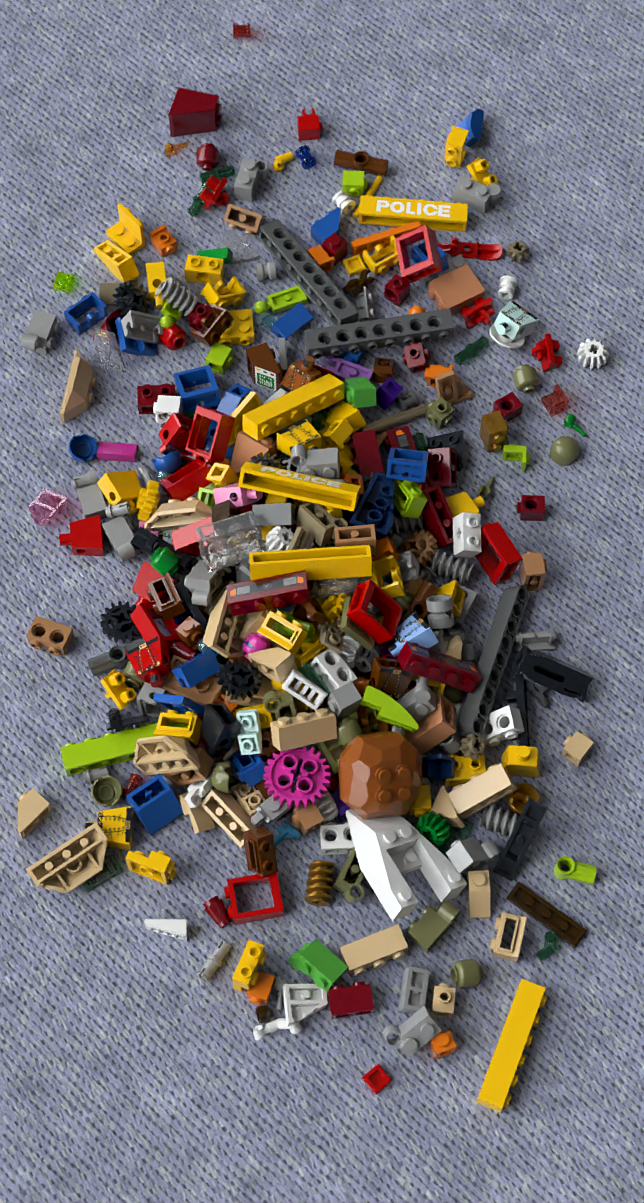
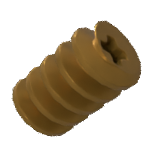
M317 860L308 865L310 871L307 874L309 879L306 883L309 887L306 888L308 895L305 896V901L308 904L320 907L330 905L325 900L331 899V895L326 894V892L332 891V887L327 886V884L333 883V879L328 878V876L334 875V871L329 870V868L335 867V863Z

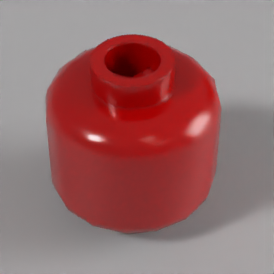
M174 323L171 327L163 328V335L159 334V339L168 349L178 350L185 345L187 336L185 331Z

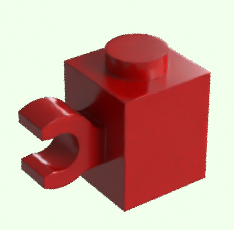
M312 108L311 114H306L305 109H303L302 116H297L299 141L320 139V133L323 132V124L319 122L318 115H315L314 108Z

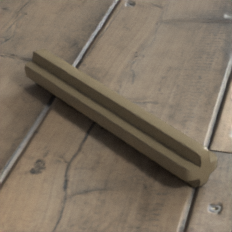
M424 404L366 423L361 430L374 429L375 432L426 416L428 405Z

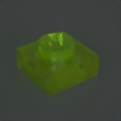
M57 272L53 290L71 293L76 279L75 275Z

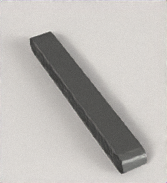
M524 585L508 587L503 591L477 666L482 678L473 693L468 692L457 724V731L461 737H467L469 734L481 736L485 730L529 600V591Z

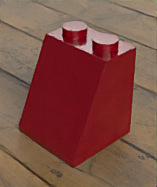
M178 87L168 114L171 137L216 131L217 126L221 125L223 115L220 114L222 104L219 102V95Z

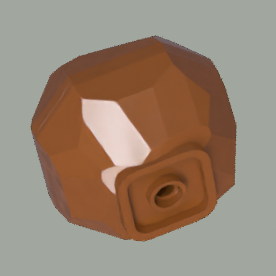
M394 731L361 734L346 745L339 758L340 799L363 819L403 815L409 812L415 805L421 791L423 779L420 751L402 734Z

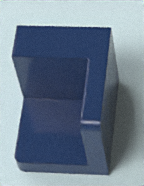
M444 754L423 757V778L433 781L454 778V757Z

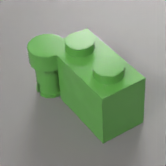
M366 377L344 379V399L342 400L351 404L354 408L376 406V387Z
M317 939L312 943L306 942L298 952H294L288 959L294 969L307 974L318 987L323 988L326 992L343 976L348 968L346 964Z

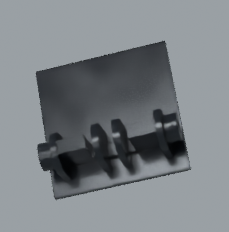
M463 430L428 438V449H456L457 471L462 470L464 467Z
M112 708L108 712L109 723H106V729L115 733L123 731V727L126 726L138 728L143 726L144 722H147L146 716L141 715L122 720L120 711L117 708Z

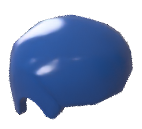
M83 433L71 438L69 453L74 460L83 463L95 458L98 447L93 437Z
M179 451L171 452L162 458L155 457V459H152V462L157 471L167 474L179 468L182 456Z

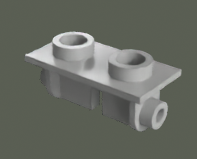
M364 287V292L355 297L356 306L359 310L358 322L375 320L377 318L373 305L375 303L374 294Z
M553 631L519 632L515 638V651H520L523 645L528 646L533 651L555 650V633Z

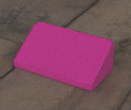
M100 442L97 449L98 460L136 462L138 445Z

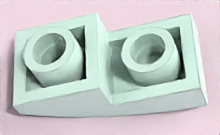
M258 709L238 711L236 713L237 720L242 725L240 734L237 736L241 755L261 754L262 735Z

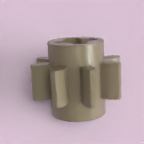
M515 240L513 244L508 245L506 256L511 257V262L521 264L523 259H528L529 247L525 246V242Z
M469 734L467 738L461 739L462 744L459 749L464 754V758L471 756V759L475 760L480 755L485 754L483 750L486 744L481 739V736L475 737L474 734Z

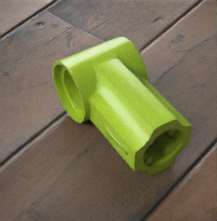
M282 612L288 616L286 620L292 623L295 620L304 625L303 630L308 632L304 642L311 641L315 634L314 625L296 619L292 613ZM276 621L275 632L292 637L295 631Z
M568 856L560 857L553 868L554 875L560 880L570 879L593 885L597 872V866L574 861ZM560 865H566L569 871H562Z

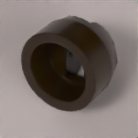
M267 1005L256 1007V1016L259 1024L269 1021L272 1017V1010Z

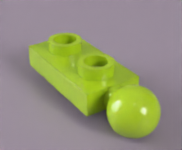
M297 285L267 295L268 302L262 300L256 302L254 310L258 315H265L269 309L275 314L293 308L298 303H307V297Z
M167 299L160 312L164 315L160 319V325L163 328L173 326L174 323L179 321L182 312H178L180 306L178 305L176 308H173L174 301L167 304Z

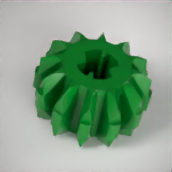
M434 811L423 814L415 825L417 831L433 846H441L451 834L449 829L451 825L446 823L447 818H442L440 813L436 815Z

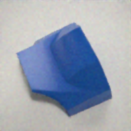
M479 108L473 111L465 120L457 123L458 128L469 130L465 143L468 147L478 142L481 137L484 111Z

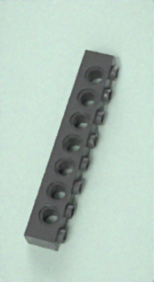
M279 219L260 226V242L332 326L356 323L358 321V309L351 304L347 296L338 289L327 273L318 266L316 260L311 258L307 250L298 243L296 237L292 236Z
M450 309L304 330V344L307 356L320 359L331 355L339 356L344 354V352L354 354L358 353L361 349L374 351L378 348H393L397 345H409L413 342L426 343L437 339L446 340L453 337L455 326Z

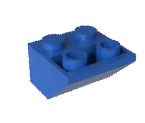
M158 774L126 796L128 806L132 807L133 813L150 836L184 814L172 789L161 774Z

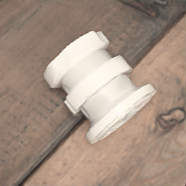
M339 191L332 199V202L337 204L343 215L350 213L356 206V202L351 200L345 191Z
M502 276L497 295L501 299L511 300L514 297L513 293L518 281L512 276Z

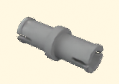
M220 940L213 953L207 956V961L197 976L208 983L216 969L222 966V960L232 947L227 942Z

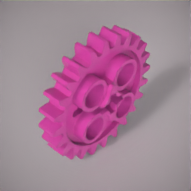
M303 746L302 749L298 747L281 751L280 755L273 753L274 760H267L269 766L264 767L266 774H263V779L266 780L264 786L269 788L267 790L268 795L274 794L273 801L280 799V806L286 802L288 809L291 808L292 804H295L297 810L300 804H303L306 809L308 802L315 805V798L321 801V793L327 794L326 787H330L329 779H331V773H329L330 766L326 765V758L321 759V752L314 754L313 747L309 751H307L306 746ZM303 761L300 767V775L297 778L295 792L292 793L291 791L294 787V778H296L299 762ZM293 763L294 766L286 767L285 764ZM308 767H312L315 770L312 772H307L305 769ZM283 781L289 782L287 786L280 785ZM308 786L309 789L303 791L300 789V787Z

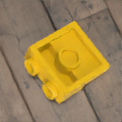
M252 309L227 310L234 320L231 327L224 331L217 343L226 344L229 347L238 344L247 346L255 343Z
M129 851L126 856L129 871L167 885L169 880H173L176 875L177 868H174L176 862L172 861L169 855L163 851H151L148 858L146 854L140 851H135V853Z
M248 940L232 977L235 990L242 992L243 988L249 990L251 984L255 985L259 976L257 969L259 965L263 966L267 957L265 945Z

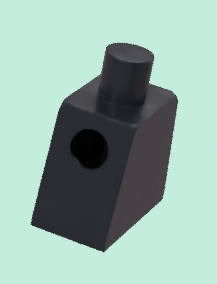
M224 703L206 704L200 733L208 744L206 752L210 755H217L219 750H229L242 726Z

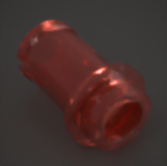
M131 773L125 788H122L123 798L126 799L128 794L139 787L143 780L140 775Z

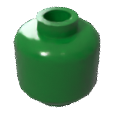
M159 547L150 556L151 567L162 576L167 572L173 575L179 568L177 565L179 557L168 547Z

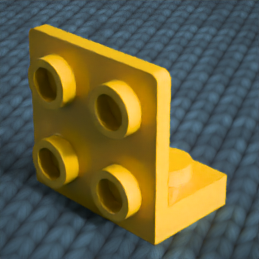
M119 203L117 207L120 221L106 230V235L120 249L129 255H133L145 246L144 224L139 218L136 219L128 207H124Z

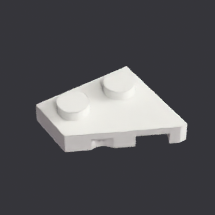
M284 984L282 987L287 1026L305 1019L328 1005L327 992L316 984Z

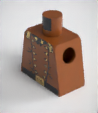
M305 356L304 360L292 363L279 387L289 393L321 378V372L313 367L315 359L311 356Z

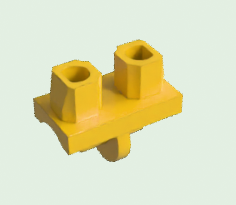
M478 157L467 165L472 175L470 179L485 186L498 182L496 175L490 174L488 171L490 164L487 159Z
M114 669L101 679L100 682L107 691L104 695L106 699L111 697L119 710H122L135 699L137 693L133 688L127 687L124 674Z

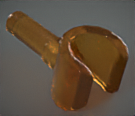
M187 142L178 145L167 143L164 150L165 156H174V150L188 146Z

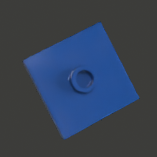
M154 694V702L170 710H175L179 714H185L187 711L196 713L197 716L204 717L206 707L185 696Z

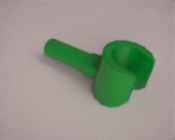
M568 414L564 420V426L569 429H575L584 437L587 433L575 424L576 417L573 414Z

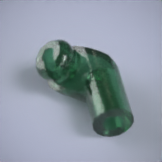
M554 931L546 932L544 948L535 953L540 962L557 952L558 936Z

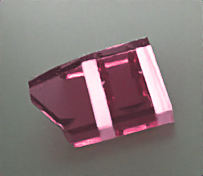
M44 488L28 506L34 522L39 526H43L59 513L69 499Z

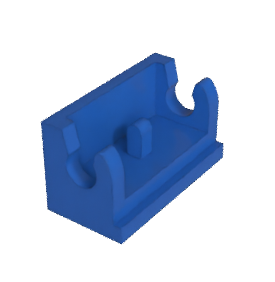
M298 303L273 323L271 332L278 338H285L287 340L298 329L309 323L313 316L301 303Z
M209 650L200 653L171 671L182 688L185 686L191 688L220 671L221 667L213 651Z

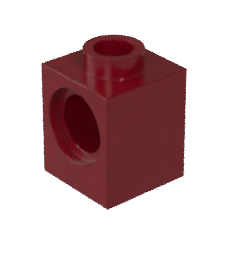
M395 274L385 285L384 298L399 307L410 295L411 283Z
M511 392L494 402L492 412L500 410L503 419L509 422L522 414L523 404Z
M522 495L521 501L517 502L516 510L517 514H520V520L543 521L545 515V496ZM526 507H533L534 509L529 510Z

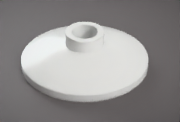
M494 324L490 327V336L501 346L513 349L523 346L525 342L524 337L512 340L505 334H498Z

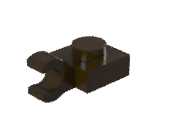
M363 269L360 273V278L348 281L347 285L342 288L343 292L346 295L356 297L364 291V287L368 288L367 284L375 280L371 276L367 278V274L371 270Z

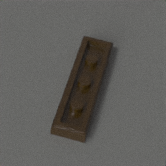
M519 881L506 897L509 902L574 948H576L588 931Z

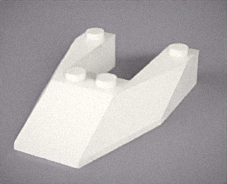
M352 809L345 812L360 869L392 921L409 915L418 903V900L403 878V874L420 869L441 903L458 897L467 885L452 862L400 815L363 819Z

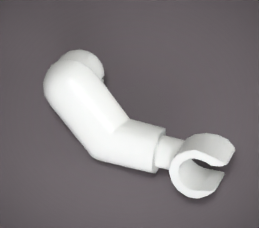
M278 1018L267 1023L265 1027L262 1025L255 1026L253 1034L257 1041L265 1034L273 1033L279 1029H290L292 1034H297L302 1028L300 1022L287 1026L286 1018Z

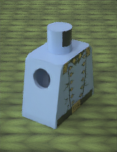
M414 612L397 627L394 637L397 642L388 647V650L395 658L399 655L406 641L425 648H430L439 641L431 628Z

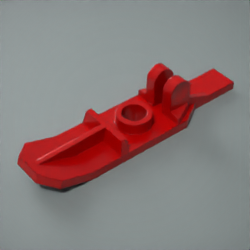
M456 237L452 238L451 243H437L445 253L452 257L461 254L463 258L494 261L503 256V247L500 244H479L478 241L477 243L459 242V239Z

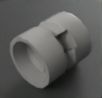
M434 595L426 599L427 611L431 613L428 615L430 628L444 629L455 624L454 614L450 611L453 608L450 595Z

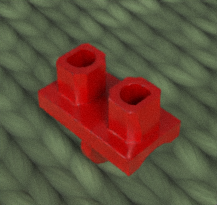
M212 175L206 182V186L212 189V192L205 187L199 195V198L205 202L204 208L206 210L210 208L211 204L216 203L220 207L229 203L228 192L223 190L228 181L225 177L219 180Z
M480 297L475 301L473 308L464 307L461 309V316L469 330L481 322L485 325L490 324V317L495 314L493 299L489 297L484 300Z
M546 333L544 335L545 338L536 343V347L531 350L532 356L541 361L543 372H548L551 368H559L563 362L562 356L554 355V352L557 353L559 350V341L553 340L551 334Z

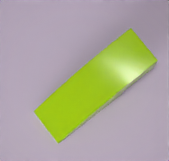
M367 685L360 704L379 711L376 719L402 727L412 733L418 730L419 725L398 702L382 691Z

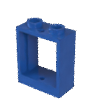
M210 365L173 374L178 395L181 396L185 414L196 411L197 406L210 408L220 404L219 388ZM210 383L211 386L188 393L184 391L185 388Z
M391 447L386 478L425 482L429 452Z

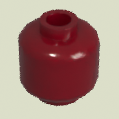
M204 143L196 151V164L203 171H212L213 168L219 165V150L214 144Z

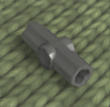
M143 638L124 646H113L108 652L88 659L87 662L93 677L113 669H123L129 662L126 652L145 643ZM117 655L123 656L119 660L114 659V657Z

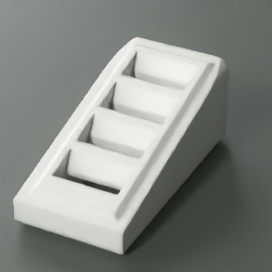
M295 669L290 672L282 684V689L315 711L327 696L324 690ZM295 678L298 679L294 687H291L290 685ZM302 683H304L305 686L299 693L297 689ZM310 687L312 690L307 697L303 696ZM316 692L319 693L315 701L311 702L310 700Z
M186 919L144 920L145 928L150 931L187 941L188 923Z

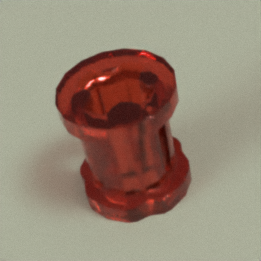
M233 23V39L237 37H247L250 39V23H247V25H236V23Z

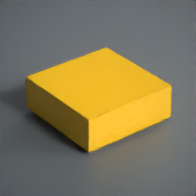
M359 254L344 259L342 262L349 277L360 274L363 269H366Z

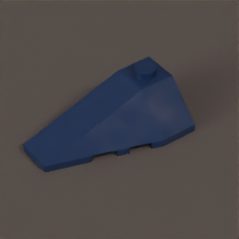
M376 471L349 522V526L374 524L376 540L387 537L394 519V479L386 478L385 474Z

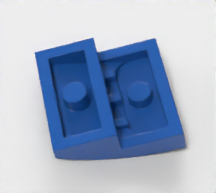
M119 317L115 320L121 352L140 356H154L158 354L156 344L126 338L121 324L123 318Z

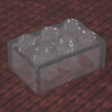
M253 511L196 528L201 559L208 572L249 560V553L264 552L261 526Z

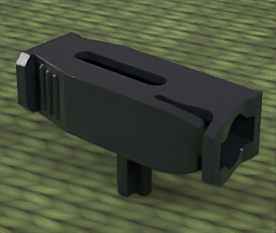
M526 645L522 646L512 666V670L516 674L522 672L535 683L562 695L577 698L582 703L586 699L588 686L593 679L588 672L543 652L530 650Z

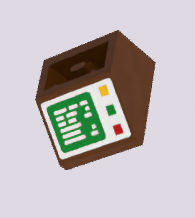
M266 342L246 349L247 370L253 383L277 392L280 389L279 385L282 381L281 374H283L280 363L277 364L275 361L276 355L273 348L270 349Z

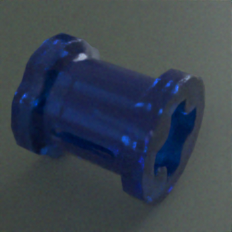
M308 145L301 146L296 150L295 155L297 158H300L304 169L315 166L317 160L310 153Z

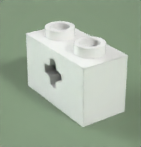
M462 512L453 518L454 556L472 558L482 552L481 514Z

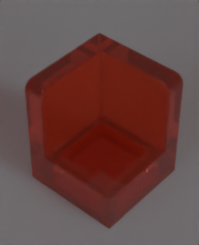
M559 384L554 386L553 393L542 397L540 400L550 417L566 411L569 400Z

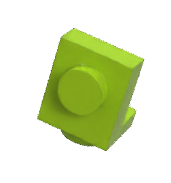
M516 444L504 445L502 460L521 461V471H525L526 465L530 463V453H526V446H518Z

